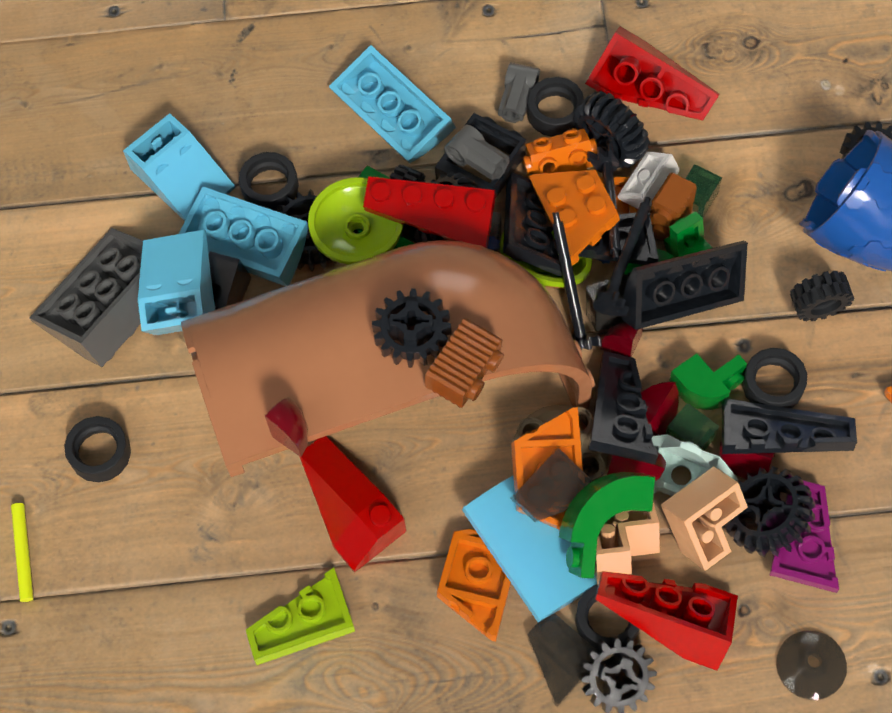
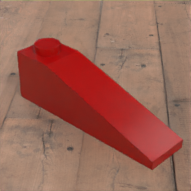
M621 26L613 35L585 82L586 85L598 92L603 91L606 94H612L615 99L620 98L622 101L635 103L638 106L666 110L668 113L702 121L720 95L652 45Z
M327 436L317 439L305 449L300 460L333 548L355 573L407 532L405 519L385 495Z
M602 571L595 597L597 601L683 659L716 671L718 670L732 644L738 595L702 583H694L692 587L678 586L675 580L664 579L661 584L647 582L642 576Z

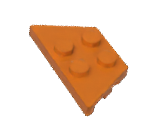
M596 170L542 173L529 176L551 225L554 222L552 213L559 212L560 220L564 223L572 265L580 260L578 254L588 245L594 246L602 238V235L620 220L618 211Z
M578 407L569 409L511 443L516 511L560 530L562 519L568 506L584 488Z
M476 530L454 531L437 589V598L488 639L496 642L511 582Z

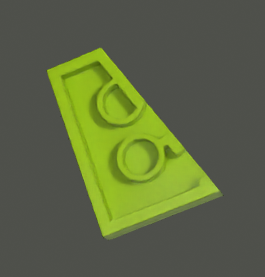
M334 567L324 574L325 577L312 587L308 585L299 592V596L284 607L278 606L245 630L256 665L355 632Z

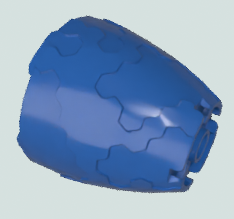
M867 130L862 140L844 159L833 161L816 185L815 192L817 195L812 202L807 216L799 224L803 227V232L823 248L861 265L880 271H892V140L880 131Z

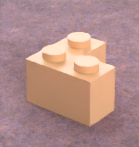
M714 466L661 504L681 553L704 571L732 552L722 526L748 508L739 483Z
M654 502L652 512L623 511L612 516L604 524L597 540L595 561L597 585L599 584L602 571L632 575L631 556L660 553L659 520Z

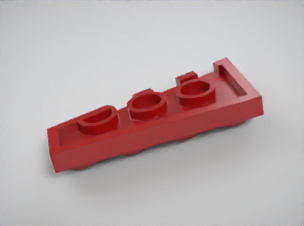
M368 176L363 207L367 212L402 225L404 223L418 228L419 231L448 239V241H461L487 248L496 193L495 190Z

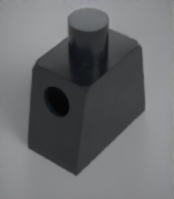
M210 251L208 256L215 310L243 301L251 281L250 274L240 259Z

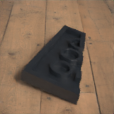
M511 172L506 181L503 253L509 255L514 260L524 261L561 277L562 271L556 241L551 234L553 227L545 215L543 206L530 179Z
M603 351L589 450L655 464L658 452L656 446H653V431L651 424H648L646 401L642 400L641 380L636 359L633 357Z
M724 398L722 405V454L854 451L857 444L855 418Z

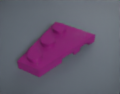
M803 481L805 486L807 485L811 490V497L815 501L816 507L812 509L815 514V520L807 522L811 527V533L802 532L800 534L803 538V544L796 541L790 543L792 546L791 552L787 551L784 547L780 548L779 556L773 555L769 575L837 593L839 591V583L835 572L834 547L831 544L830 519L825 486ZM789 494L786 496V505L793 504L792 496Z

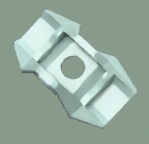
M668 434L652 436L653 446H656L657 451L662 454L666 461L664 472L660 479L655 481L654 493L661 491L673 496L713 466L735 481L738 480L720 456L703 451L692 442L679 441ZM683 466L690 471L691 480L687 484L678 485L672 480L671 473L676 467Z

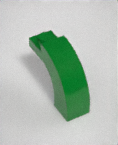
M634 472L612 473L594 480L575 496L564 514L559 531L560 538L571 542V547L566 552V564L570 573L580 578H594L598 536L604 524L612 516L629 510L652 512L654 476Z

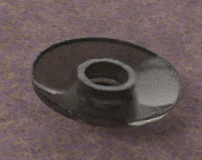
M801 631L791 635L783 642L777 654L776 668L781 682L791 693L807 700H821L830 697L842 686L847 673V662L841 647L831 637L817 631ZM816 657L820 662V666L816 668L811 667L808 663V658Z

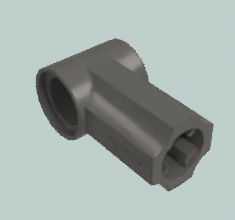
M510 62L505 77V90L498 109V116L502 117L506 122L516 123L523 121L530 90L539 81L540 68Z
M465 125L444 147L447 156L459 166L468 164L491 180L499 179L505 173L509 164V156L485 142L482 134L470 125Z

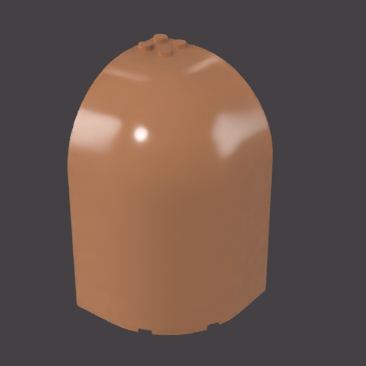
M436 240L399 247L181 322L189 354L191 353L192 365L226 468L231 477L245 473L243 468L245 464L288 449L272 437L265 419V415L272 407L283 399L290 398L302 410L308 427L307 439L310 442L439 396L431 389L425 387V374L431 364L434 363L435 357L431 354L428 355L427 365L425 366L420 362V359L414 360L413 367L408 368L406 359H402L398 365H395L393 354L383 357L381 353L382 345H375L374 335L376 333L372 329V321L378 320L376 319L375 310L376 308L386 309L384 304L386 297L393 302L396 301L397 291L399 290L404 294V297L410 296V291L413 288L416 289L418 297H422L428 291L430 292L431 302L441 299L442 310H448L450 313V321L448 323H451L452 326L451 335L454 334L463 318H467L503 339L501 352L504 353V357L496 371L492 373L488 370L482 381L529 372L558 373L572 406L586 409L589 408L590 400L593 399L592 388L595 387L594 379L590 370L585 368L578 342L573 340L561 311L545 287L530 272L508 257L483 246L461 241ZM415 325L410 326L409 330H414ZM394 340L399 345H402L399 341Z

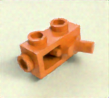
M572 128L561 135L549 138L541 137L534 140V142L526 143L527 156L522 157L527 175L584 171L589 167H593L592 163L587 160V152L597 154V144L594 138L589 139L585 129L577 130Z

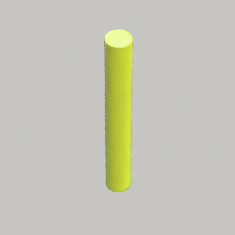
M15 503L11 505L19 598L20 602H29L34 598L25 505L23 503Z

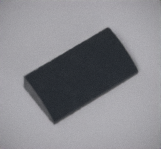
M743 240L633 268L628 278L623 298L626 300L625 306L629 307V311L626 317L622 316V320L637 330L744 301L748 242Z

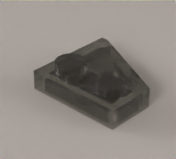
M557 448L510 499L534 522L566 511L575 496L593 481L567 455Z
M554 613L537 623L527 634V639L536 656L542 676L545 678L550 690L553 703L559 707L581 682L578 674L587 672V669L580 664L581 660L590 661L591 659L587 649L597 650Z

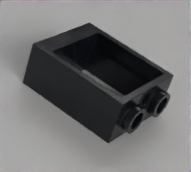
M473 113L465 125L474 127L482 134L485 142L510 155L505 173L499 179H494L491 183H488L458 167L445 152L435 166V177L438 180L442 173L447 175L451 171L454 173L460 172L477 183L479 188L495 190L496 199L506 185L511 172H515L522 162V157L526 156V139L514 130H507L497 125L489 117H482Z

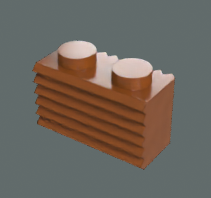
M669 173L651 201L650 218L654 237L661 241L670 236L669 226L673 225L678 219L685 218L691 214L695 199L696 184L675 173Z
M463 318L454 334L451 335L450 340L447 341L438 357L435 358L434 363L425 374V387L431 389L440 397L449 400L452 404H456L459 408H463L468 399L475 401L485 385L482 378L488 370L494 373L504 357V353L501 352L503 339L469 319Z

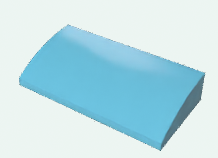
M372 45L328 86L408 163L417 160L433 149L456 128L452 119Z
M202 187L179 234L205 230L208 255L211 251L240 259L248 273L283 286H288L295 274L303 252L308 232V222Z
M514 476L502 481L463 507V513L538 623L579 599L587 590L597 585L595 575L594 578H580L569 572L566 564V552L571 547V542L559 537L560 530L516 511Z

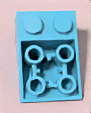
M170 113L123 150L130 170L184 221L202 187L224 194L230 193L235 188L232 181L191 132Z
M205 230L143 240L138 290V306L142 332L152 335L182 331V321L215 310Z

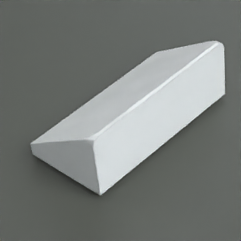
M647 151L618 194V199L637 209L640 203L644 202L645 197H650L652 201L669 173L678 174L679 167L673 155Z

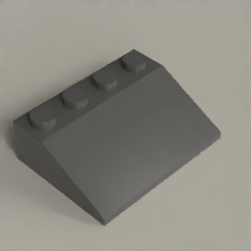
M111 228L29 319L84 359L103 367L107 361L113 358L115 352L135 333L137 327L141 324L138 290L143 240Z

